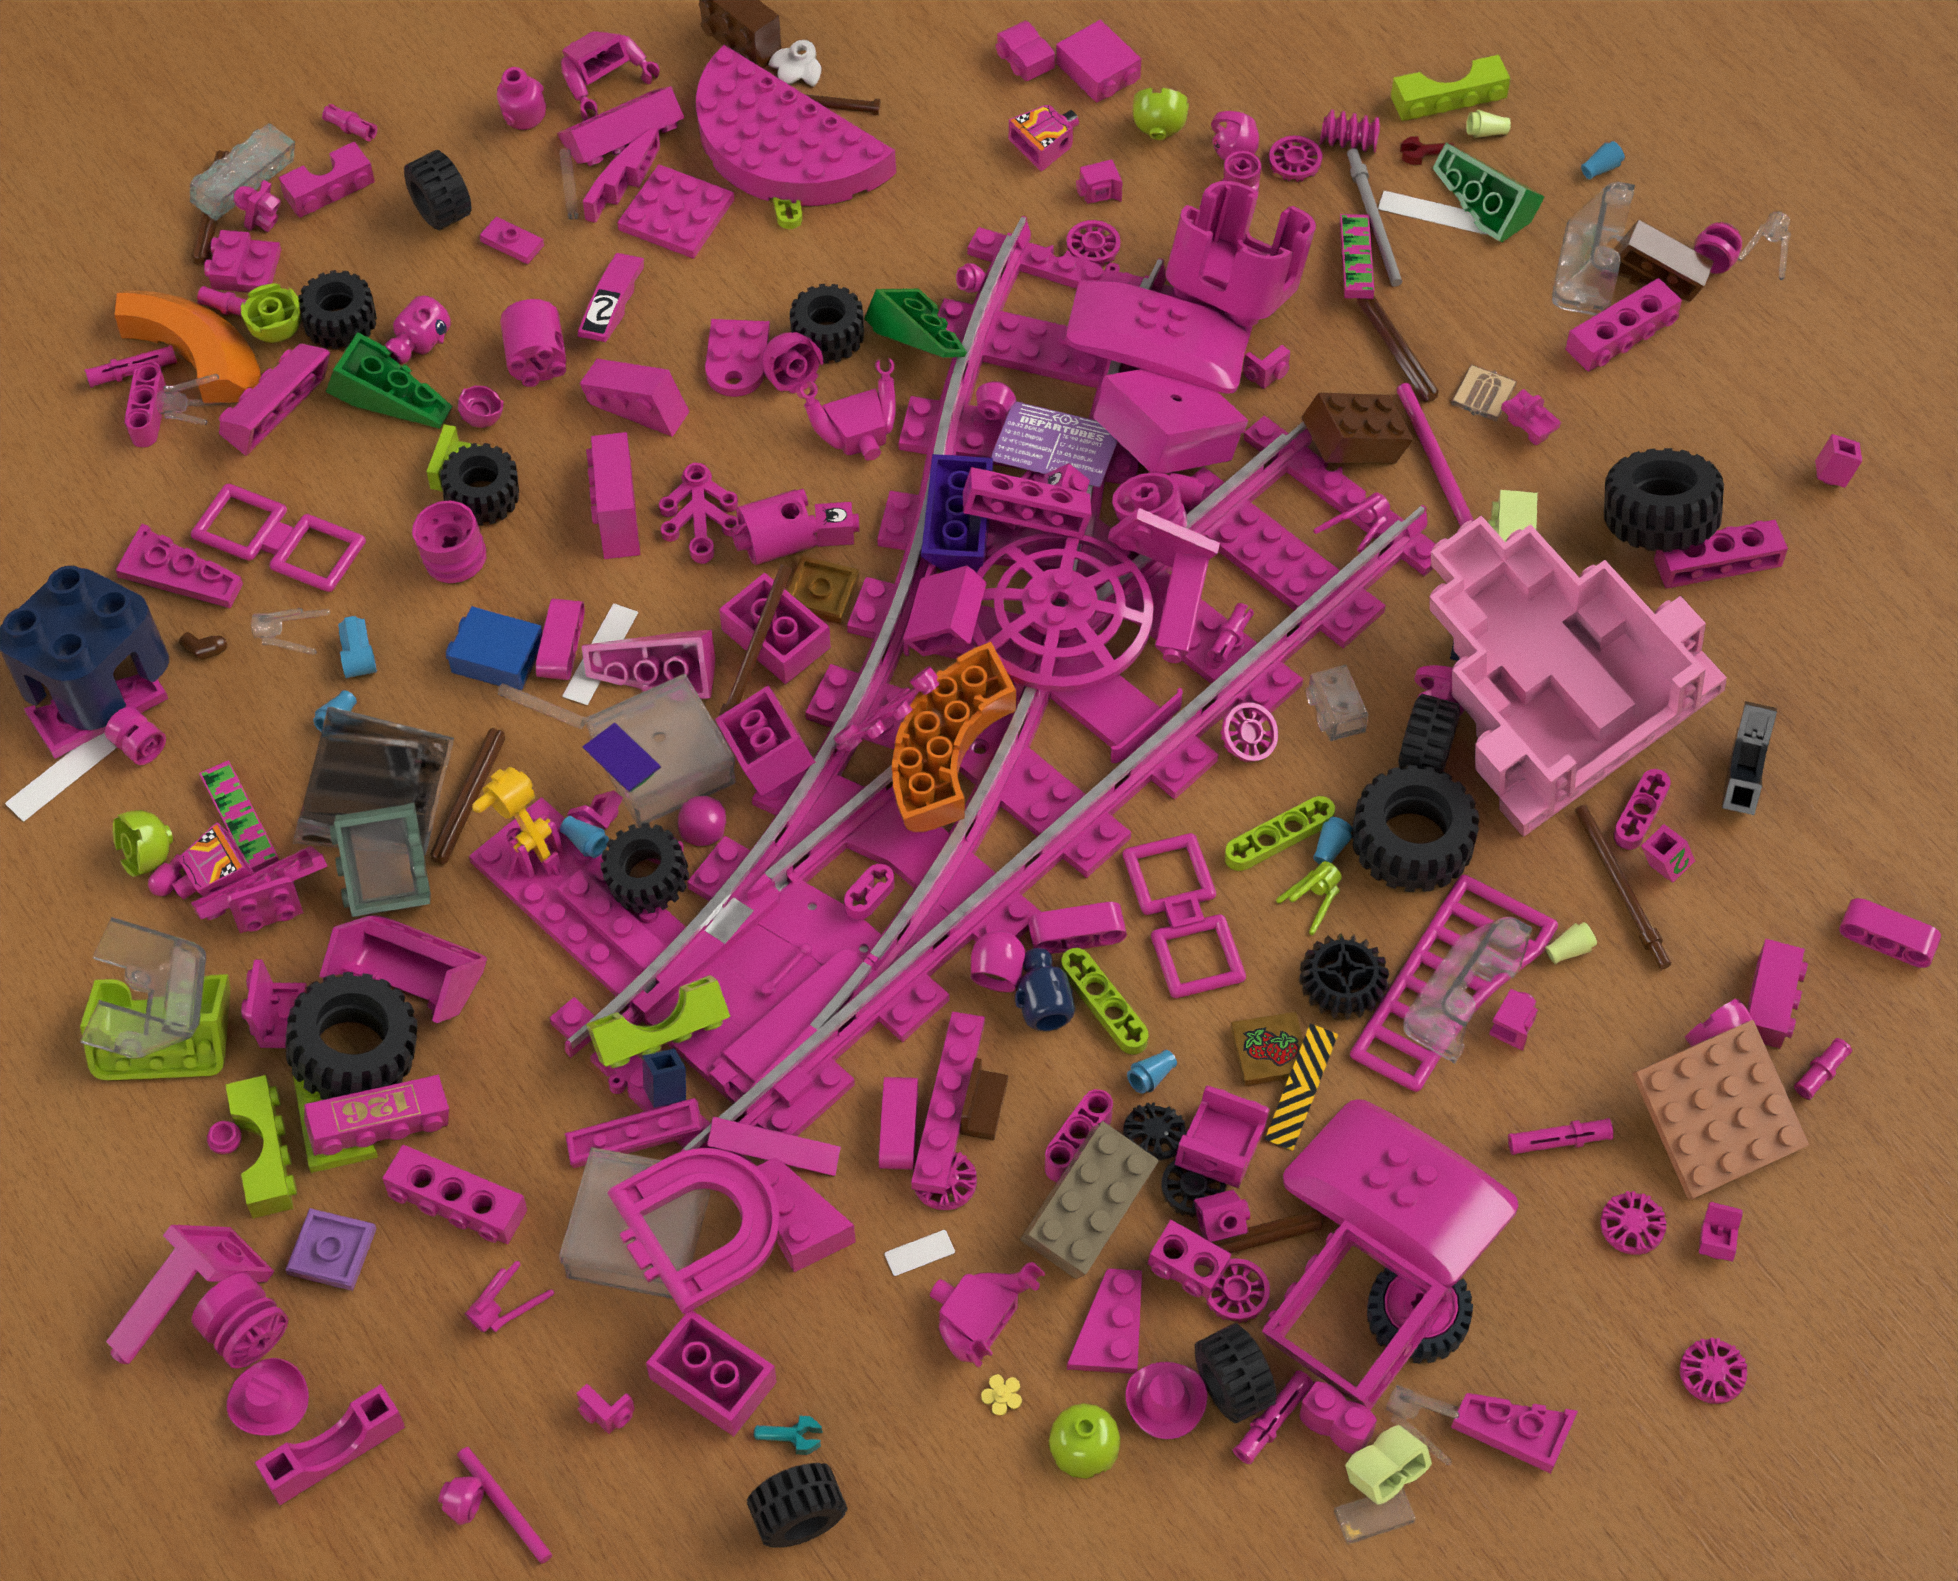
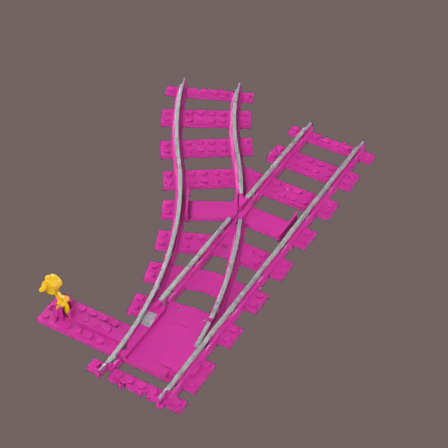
M1025 216L1021 217L1013 234L1008 233L1004 235L978 227L968 245V255L991 262L986 273L987 279L979 289L973 304L944 298L938 313L939 318L942 317L947 320L948 325L946 329L956 334L967 353L965 357L952 358L940 401L910 396L899 439V450L927 455L919 495L889 491L877 538L878 546L905 550L895 584L865 577L847 624V632L874 640L859 673L832 664L829 665L805 712L807 720L830 727L827 736L814 756L816 763L762 797L758 791L752 797V804L776 815L754 847L749 850L727 836L722 838L687 881L689 890L709 901L687 927L668 910H662L661 907L655 908V913L648 914L646 909H643L642 913H635L632 907L629 910L625 909L613 897L601 870V863L604 862L601 857L602 854L597 858L585 857L568 837L560 832L561 823L565 818L542 797L529 808H525L528 803L535 799L532 789L533 784L524 772H518L516 769L508 767L505 771L499 769L491 776L492 781L483 788L484 794L473 803L472 809L475 813H482L492 805L504 818L510 819L512 816H515V819L469 855L470 863L616 996L596 1016L573 997L549 1017L551 1025L567 1039L565 1042V1052L570 1058L591 1041L586 1026L587 1023L615 1012L619 1013L627 1006L629 1009L622 1016L628 1022L639 1025L643 1021L647 1026L658 1024L669 1017L675 1009L679 998V987L711 975L718 980L731 1017L722 1020L723 1025L708 1031L702 1028L692 1032V1037L683 1042L673 1043L672 1040L667 1042V1044L672 1049L675 1048L678 1055L733 1104L718 1118L735 1121L743 1114L745 1117L739 1123L798 1136L855 1085L854 1078L838 1065L835 1060L878 1022L885 1026L901 1042H904L950 1001L949 993L931 979V975L972 939L977 942L979 938L992 931H1006L1018 939L1029 930L1028 919L1041 911L1022 895L1062 859L1067 861L1084 877H1089L1131 839V831L1112 815L1150 781L1154 782L1174 800L1218 761L1219 754L1199 738L1236 705L1251 702L1263 706L1270 713L1275 711L1303 684V678L1284 663L1320 631L1343 649L1385 612L1386 605L1366 590L1402 559L1423 576H1426L1434 568L1431 566V551L1436 544L1421 533L1427 527V508L1421 505L1405 520L1390 510L1384 515L1387 522L1373 536L1376 540L1340 571L1251 502L1286 472L1341 514L1367 499L1366 491L1343 475L1341 467L1332 472L1325 469L1328 467V462H1325L1323 457H1319L1307 448L1312 443V437L1304 422L1290 433H1287L1264 415L1244 432L1243 440L1260 452L1226 482L1222 481L1204 466L1192 476L1193 478L1200 479V483L1206 484L1203 501L1198 506H1193L1192 509L1184 507L1188 518L1186 528L1219 542V553L1292 608L1294 612L1259 643L1242 632V640L1234 645L1226 662L1221 664L1213 661L1217 655L1216 653L1213 658H1210L1207 652L1219 636L1218 630L1222 623H1226L1228 619L1200 599L1190 650L1187 655L1182 657L1181 661L1211 685L1174 717L1172 716L1181 708L1182 688H1178L1177 694L1160 708L1120 675L1094 687L1066 692L1043 691L1012 681L1016 689V711L1000 718L984 729L972 742L960 765L959 772L975 784L965 804V818L956 821L949 833L942 827L925 832H912L906 829L897 807L893 786L886 791V785L893 781L892 765L866 787L843 778L841 775L858 746L849 752L844 748L840 751L837 750L835 753L837 743L833 737L851 723L858 727L874 710L880 706H886L896 694L903 690V688L889 683L902 652L906 656L910 655V648L912 647L903 639L920 579L937 574V567L921 557L932 454L991 458L1008 414L999 420H988L979 412L978 406L969 405L983 362L1097 388L1089 415L1091 420H1095L1093 417L1102 392L1101 385L1104 376L1140 369L1070 347L1065 341L1068 326L1002 311L1016 278L1021 271L1076 289L1079 282L1083 280L1118 282L1138 286L1170 296L1174 287L1164 284L1166 281V269L1163 263L1164 260L1158 258L1151 275H1145L1142 278L1130 273L1120 272V267L1116 263L1107 264L1104 271L1100 264L1072 256L1069 250L1066 251L1064 256L1056 257L1053 255V245L1042 247L1029 243L1031 231ZM1004 266H1005L1006 269H1005V271H1004V273H1003V275H1002V277H1001V272H1002V270H1003V268H1004ZM965 367H966L967 369H966V373H965V376H964V379H963V373H964V370H965ZM1117 441L1101 486H1088L1086 493H1090L1092 515L1084 535L1101 540L1118 549L1143 574L1151 591L1153 602V621L1150 636L1156 640L1171 576L1169 572L1172 571V567L1135 551L1124 550L1118 544L1109 541L1108 537L1111 528L1099 519L1105 482L1123 484L1128 479L1137 476L1139 461ZM1269 460L1273 461L1264 469V464L1266 462H1268ZM993 461L994 465L1019 468ZM1358 514L1348 518L1367 533L1374 525L1373 522L1365 523L1362 521ZM989 519L985 562L991 555L1014 541L1036 534L1051 532L1025 526H1019L1016 531H1013L999 521ZM1066 542L1037 543L1022 547L1019 550L1028 556L1043 550L1064 549ZM1078 544L1077 551L1097 558L1108 567L1121 564L1119 560L1104 551L1088 545ZM1383 548H1388L1382 555L1379 556V552ZM1006 555L995 564L1011 567L1016 562ZM921 557V560H920V563H919V567H918V570H917V564H918L919 558ZM1062 557L1045 558L1034 563L1042 571L1060 568ZM1078 559L1074 561L1073 571L1084 575L1086 578L1099 572L1097 568ZM1131 572L1117 577L1124 590L1125 607L1144 613L1142 590L1135 576ZM1109 581L1094 587L1098 600L1116 604L1115 592ZM1055 599L1051 602L1054 606L1060 607L1068 604L1064 599ZM981 605L977 622L986 641H989L1002 629L996 619L994 608ZM1005 611L1010 623L1022 616L1021 614ZM1097 612L1090 626L1098 634L1110 624L1113 616ZM1030 625L1019 632L1028 640L1039 645H1045L1046 635L1039 633ZM1298 625L1299 628L1286 638L1287 633ZM1080 633L1069 637H1059L1057 648L1074 647L1084 644L1086 641ZM971 640L970 645L936 654L956 659L974 649L975 646ZM1011 640L996 650L1002 658L1013 665L1029 672L1040 674L1042 656L1023 650ZM886 647H888V651L882 662V656L886 650ZM1092 652L1075 658H1055L1052 676L1080 675L1095 671L1103 666ZM1050 698L1111 747V763L1116 764L1125 759L1087 794L1083 793L1030 749ZM1214 699L1215 702L1202 713V708ZM1249 708L1243 709L1249 714ZM1260 712L1257 713L1255 717L1256 720L1259 719L1261 715ZM891 716L883 721L887 729L873 740L868 735L861 737V739L894 749L897 731L904 718L897 721L894 716ZM1023 722H1025V724H1024V726H1023V728H1022V731H1021V733H1020V735H1019V737H1018V732H1019V730H1020V728H1021ZM977 748H983L985 752L983 754H977L974 752V750ZM1128 775L1129 778L1115 789V784ZM1002 807L1036 835L1037 838L995 873L974 854L988 832L999 809ZM972 822H974V825H973L972 829L970 830L968 836L966 837V832L968 831V829H969V827L971 826ZM784 827L787 828L781 836V838L775 844L776 837L779 835V833L782 831ZM847 848L878 863L889 866L914 888L882 935L864 919L851 918L846 913L844 904L807 883ZM1038 853L1040 856L1025 869V864ZM808 854L809 857L793 870V865L804 855ZM907 924L909 927L897 942L898 935ZM947 934L949 937L933 950V945ZM802 944H810L812 953L809 956H804L775 986V993L772 996H764L761 991L762 984L771 982L800 952L799 948ZM596 1052L591 1055V1062L606 1076H610L608 1084L612 1093L620 1094L624 1092L627 1086L629 1098L644 1112L659 1108L653 1107L643 1088V1064L639 1056L629 1057L630 1061L627 1064L611 1068L610 1065L605 1067L599 1061ZM701 1114L703 1131L698 1135L676 1140L683 1147L681 1152L698 1148L719 1149L707 1146L712 1123L708 1122ZM731 1152L746 1159L756 1167V1165L752 1161H750L744 1154Z

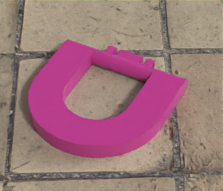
M698 1148L676 1153L613 1186L607 1192L629 1229L620 1233V1239L624 1244L635 1239V1241L627 1245V1250L640 1271L649 1266L652 1267L644 1272L647 1282H651L660 1277L683 1314L690 1312L754 1275L767 1261L776 1242L779 1227V1207L773 1188L757 1167L746 1159L728 1151ZM712 1189L727 1195L736 1204L741 1215L742 1224L739 1232L725 1246L677 1271L643 1216L693 1190Z

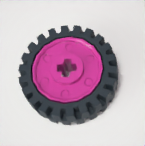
M1386 1267L1384 1272H1380L1376 1277L1367 1304L1369 1328L1372 1335H1377L1376 1341L1380 1346L1384 1344L1388 1346L1413 1312L1414 1306H1417L1425 1296L1424 1292ZM1463 1278L1448 1288L1452 1300L1410 1356V1358H1413V1363L1421 1364L1423 1359H1427V1363H1432L1436 1361L1437 1357H1440L1442 1360L1449 1356L1450 1351L1454 1353L1466 1337L1471 1324L1473 1304H1471V1292L1466 1290L1467 1283Z

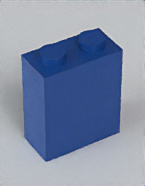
M471 606L467 616L462 617L455 640L449 643L446 650V659L449 661L451 673L521 692L537 659L542 638L541 625Z

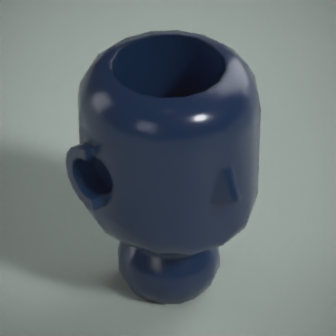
M1034 948L1025 952L1022 967L1027 973L1020 979L1015 994V1004L1018 1008H1021L1026 1024L1030 1028L1042 1032L1064 1027L1072 1020L1075 1014L1072 990L1070 989L1067 975L1062 969L1051 966L1052 956L1044 948Z

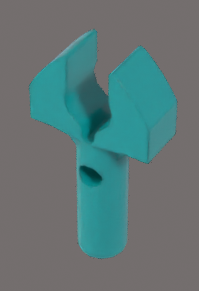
M799 1415V1422L792 1427L756 1425L753 1435L756 1440L791 1442L796 1447L797 1455H808L821 1446V1440H806L802 1435L809 1431L812 1433H822V1427L812 1417Z

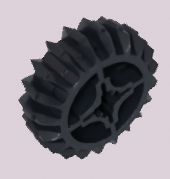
M1340 933L1336 941L1329 935L1324 939V944L1316 941L1313 945V950L1308 949L1305 953V960L1300 964L1299 982L1300 985H1303V996H1310V1006L1320 1004V1013L1322 1014L1330 1010L1332 1011L1331 1016L1333 1019L1338 1016V1013H1344V1017L1348 1020L1352 1012L1359 1018L1364 1015V1010L1372 1012L1375 1009L1376 1003L1380 1004L1389 984L1387 982L1389 971L1388 968H1385V957H1378V947L1368 949L1369 943L1367 939L1358 943L1356 942L1355 934L1350 937V940H1344V936ZM1337 960V962H1335L1334 964L1326 965L1325 968H1321L1326 963ZM1341 969L1343 970V976L1347 977V984L1345 983V977L1341 976ZM1363 985H1367L1364 989L1355 993H1351L1352 990L1362 988Z

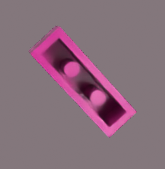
M1765 939L1759 953L1747 1010L1752 1020H1754L1764 1044L1781 1048L1785 1037L1791 1038L1794 1031L1796 1019L1790 1016L1792 1009H1798L1802 991L1796 988L1798 981L1803 982L1808 963L1802 962L1805 949Z

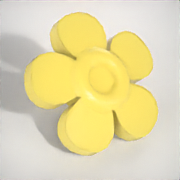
M1001 1375L992 1376L989 1379V1385L992 1389L983 1390L981 1395L983 1402L988 1405L993 1404L992 1411L998 1416L1006 1414V1404L1011 1409H1018L1022 1403L1021 1396L1015 1394L1020 1389L1019 1381L1014 1377H1010L1004 1385V1379Z

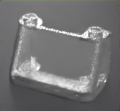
M1623 182L1608 184L1568 220L1552 292V301L1558 308L1597 315L1610 307L1619 271L1620 255L1614 249L1606 246L1612 239L1617 238L1616 241H1621L1623 238L1633 198L1634 184Z
M1503 917L1461 935L1408 1009L1403 1022L1405 1033L1411 1039L1455 1064L1464 1051L1463 1039L1466 1027L1475 1012V1002L1465 992V989L1476 974L1489 982L1492 981L1495 975L1500 973H1508V976L1514 978L1522 966L1532 927L1513 917Z

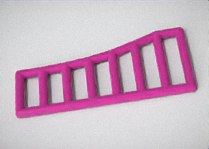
M1468 875L1459 876L1382 1002L1352 1047L1350 1057L1414 1092L1420 1091L1442 1055L1470 1017L1496 990L1544 952L1545 947L1558 928L1557 921ZM1468 890L1542 929L1535 941L1458 902L1465 891ZM1453 914L1524 950V952L1513 961H1509L1445 928L1444 925L1450 915ZM1438 938L1500 971L1490 980L1485 981L1429 952V949L1435 939ZM1423 963L1477 992L1464 1003L1413 975L1419 965ZM1407 987L1457 1014L1445 1026L1399 1002L1398 999ZM1391 1012L1437 1036L1438 1039L1432 1048L1427 1050L1382 1026L1389 1013ZM1377 1038L1421 1061L1422 1063L1414 1076L1368 1053L1366 1050L1373 1039Z

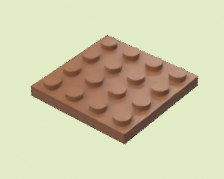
M1754 1020L1747 1021L1632 1073L1687 1199H1694L1809 1146Z

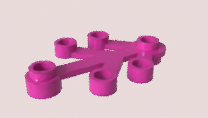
M689 464L682 473V484L669 496L663 497L659 501L660 513L665 517L674 516L670 521H666L661 525L662 538L669 542L677 540L680 535L679 529L693 517L695 538L689 544L690 556L700 564L709 562L714 556V544L707 537L706 516L720 524L722 532L726 536L732 537L731 528L726 526L730 524L735 525L734 527L739 526L738 519L735 516H729L725 512H733L737 509V495L734 492L726 491L714 483L710 470L704 464ZM704 491L720 500L722 510L704 499ZM692 492V500L678 512L677 504ZM727 500L733 501L732 503H725ZM666 505L673 506L671 508H664ZM669 529L675 530V531L672 532V533H667V532H666V531L669 530Z
M929 666L919 672L910 680L914 688L910 690L906 687L901 690L886 706H880L874 710L858 727L851 723L833 737L837 743L835 746L837 750L840 751L845 748L849 752L862 742L861 737L868 735L873 740L887 729L883 724L885 719L894 716L899 721L913 710L908 702L915 697V694L921 691L923 695H926L939 685V682L936 680L938 676Z

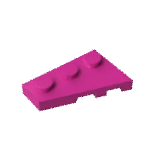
M1106 1270L1067 1363V1370L1130 1374L1137 1372L1142 1271Z
M1466 1393L1451 1428L1551 1474L1578 1411L1565 1409L1564 1412L1546 1410L1545 1405L1532 1404V1407L1512 1404L1508 1399Z

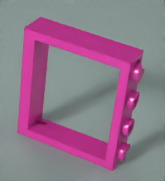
M1344 1220L1334 1234L1329 1233L1326 1239V1246L1320 1254H1315L1308 1261L1305 1267V1274L1299 1282L1292 1283L1287 1289L1284 1296L1285 1300L1278 1310H1273L1269 1313L1270 1319L1265 1324L1262 1332L1270 1344L1336 1388L1352 1401L1371 1410L1451 1302L1452 1297L1446 1286ZM1352 1246H1355L1425 1293V1296L1357 1387L1285 1338V1335Z

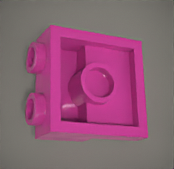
M221 230L219 237H213L211 253L213 257L212 260L207 259L205 262V276L209 277L211 287L215 290L251 292L261 285L272 284L281 253L280 243L251 240L249 232Z

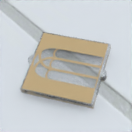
M1471 364L1451 405L1470 411L1472 415L1478 414L1497 422L1503 411L1501 409L1502 403L1508 401L1517 381L1501 376L1495 370L1488 371Z

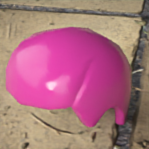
M475 385L467 389L464 388L458 399V411L462 419L471 426L485 428L496 423L501 417L504 402L500 400L496 392L487 386Z
M709 796L689 798L687 802L683 803L678 814L679 834L686 842L696 846L715 843L724 835L726 810L719 800Z

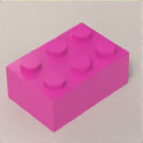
M763 573L719 609L722 631L746 651L774 582L766 573ZM784 589L757 661L783 683L787 684L830 649L831 643L829 626Z
M769 685L715 719L744 773L761 797L816 763Z
M693 1310L682 1317L646 1362L650 1380L733 1437L777 1382L774 1365Z

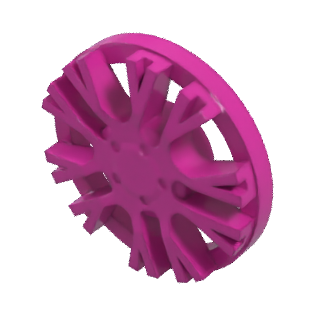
M1303 136L1281 138L1272 145L1269 152L1271 170H1273L1274 174L1278 173L1283 176V180L1288 179L1290 181L1291 179H1296V182H1299V180L1302 182L1306 177L1311 175L1314 177L1322 163L1320 147L1311 139ZM1292 142L1302 143L1301 147L1292 146ZM1275 151L1282 154V156L1274 155ZM1317 155V159L1309 158L1311 156Z
M1088 220L1080 222L1071 228L1067 235L1066 245L1072 256L1104 266V263H1111V261L1115 260V256L1120 249V236L1111 225L1102 221ZM1098 227V230L1092 231V228ZM1085 228L1087 233L1083 235L1079 230ZM1105 230L1111 233L1106 237L1103 235Z
M1251 702L1242 703L1233 707L1223 718L1224 721L1220 734H1222L1221 739H1224L1226 744L1224 747L1228 749V753L1231 752L1240 761L1255 762L1262 760L1275 749L1278 742V727L1272 714L1263 706ZM1242 709H1250L1249 719H1246L1244 717ZM1260 712L1261 715L1259 719L1255 720L1257 713ZM1234 714L1240 720L1241 723H1239V721L1233 716ZM1267 720L1271 730L1264 731L1261 723ZM1229 724L1234 725L1235 732L1229 731ZM1236 735L1238 740L1232 742L1230 737ZM1263 737L1270 738V739H1271V742H1268V741H1266V740H1264V739H1262V738H1263ZM1238 743L1243 746L1242 752L1236 748ZM1257 743L1266 750L1261 755L1257 749ZM1249 746L1251 747V756L1249 755Z
M955 1152L953 1159L955 1162L951 1167L945 1195L942 1194L940 1202L930 1199L933 1195L932 1192H922L921 1190L914 1189L917 1197L925 1205L938 1210H952L961 1207L972 1198L977 1186V1175L975 1167L967 1159L966 1155H962L961 1152ZM961 1164L967 1168L964 1171L956 1170ZM959 1178H971L972 1180H964ZM957 1187H964L968 1189V1191L964 1196H962L956 1190ZM952 1193L954 1198L953 1202L948 1201L947 1194Z
M1626 1191L1625 1194L1612 1197L1605 1205L1601 1214L1600 1226L1605 1239L1615 1249L1626 1254L1640 1255L1654 1250L1661 1243L1666 1231L1665 1213L1662 1211V1207H1659L1651 1200L1649 1195L1646 1196L1644 1193L1640 1195L1636 1194L1635 1191ZM1627 1201L1629 1208H1623L1620 1202ZM1634 1201L1640 1202L1639 1209L1633 1208ZM1647 1205L1653 1212L1645 1213L1643 1211L1644 1206ZM1612 1208L1622 1215L1620 1216L1619 1214L1611 1211L1610 1209ZM1658 1218V1221L1648 1222L1650 1219ZM1607 1219L1615 1220L1619 1225L1608 1228ZM1647 1229L1659 1230L1657 1238L1650 1234ZM1621 1231L1623 1235L1616 1240L1613 1236ZM1642 1235L1648 1242V1245L1646 1246L1641 1238ZM1626 1238H1635L1636 1247L1624 1245Z
M1233 1258L1230 1259L1228 1265L1232 1276L1226 1278L1222 1275L1219 1282L1223 1283L1224 1286L1217 1284L1213 1290L1220 1291L1222 1295L1216 1298H1212V1295H1210L1209 1299H1206V1303L1209 1305L1210 1310H1213L1216 1316L1221 1317L1222 1320L1238 1321V1323L1248 1322L1249 1319H1254L1257 1315H1260L1266 1307L1270 1295V1285L1267 1276L1256 1264L1248 1260ZM1238 1266L1244 1267L1243 1276L1237 1275ZM1252 1271L1260 1278L1255 1282H1249L1247 1279ZM1264 1288V1291H1251V1289ZM1257 1298L1262 1301L1256 1307L1249 1299ZM1226 1300L1227 1303L1222 1308H1220L1218 1305L1222 1301ZM1243 1304H1246L1249 1312L1245 1313L1242 1307ZM1231 1306H1235L1238 1309V1314L1227 1311Z
M1720 1338L1700 1339V1341L1697 1340L1685 1351L1681 1359V1380L1686 1389L1699 1400L1712 1404L1726 1403L1736 1398L1745 1386L1747 1380L1746 1360L1741 1356L1740 1350H1737L1736 1346L1720 1341ZM1706 1347H1711V1356L1708 1355ZM1720 1348L1728 1352V1354L1721 1357L1718 1355L1717 1349ZM1699 1350L1703 1355V1359L1696 1358L1692 1353ZM1732 1358L1736 1360L1735 1362L1729 1365L1726 1362ZM1689 1363V1364L1697 1365V1366H1700V1367H1699V1368L1689 1367V1366H1686V1364ZM1740 1369L1741 1376H1734L1729 1371ZM1697 1374L1701 1381L1693 1386L1688 1376ZM1726 1379L1729 1380L1732 1384H1734L1735 1386H1737V1388L1734 1389V1388H1733L1727 1381H1725V1380H1726ZM1704 1383L1710 1386L1707 1394L1701 1392ZM1721 1385L1726 1395L1716 1396L1715 1386Z

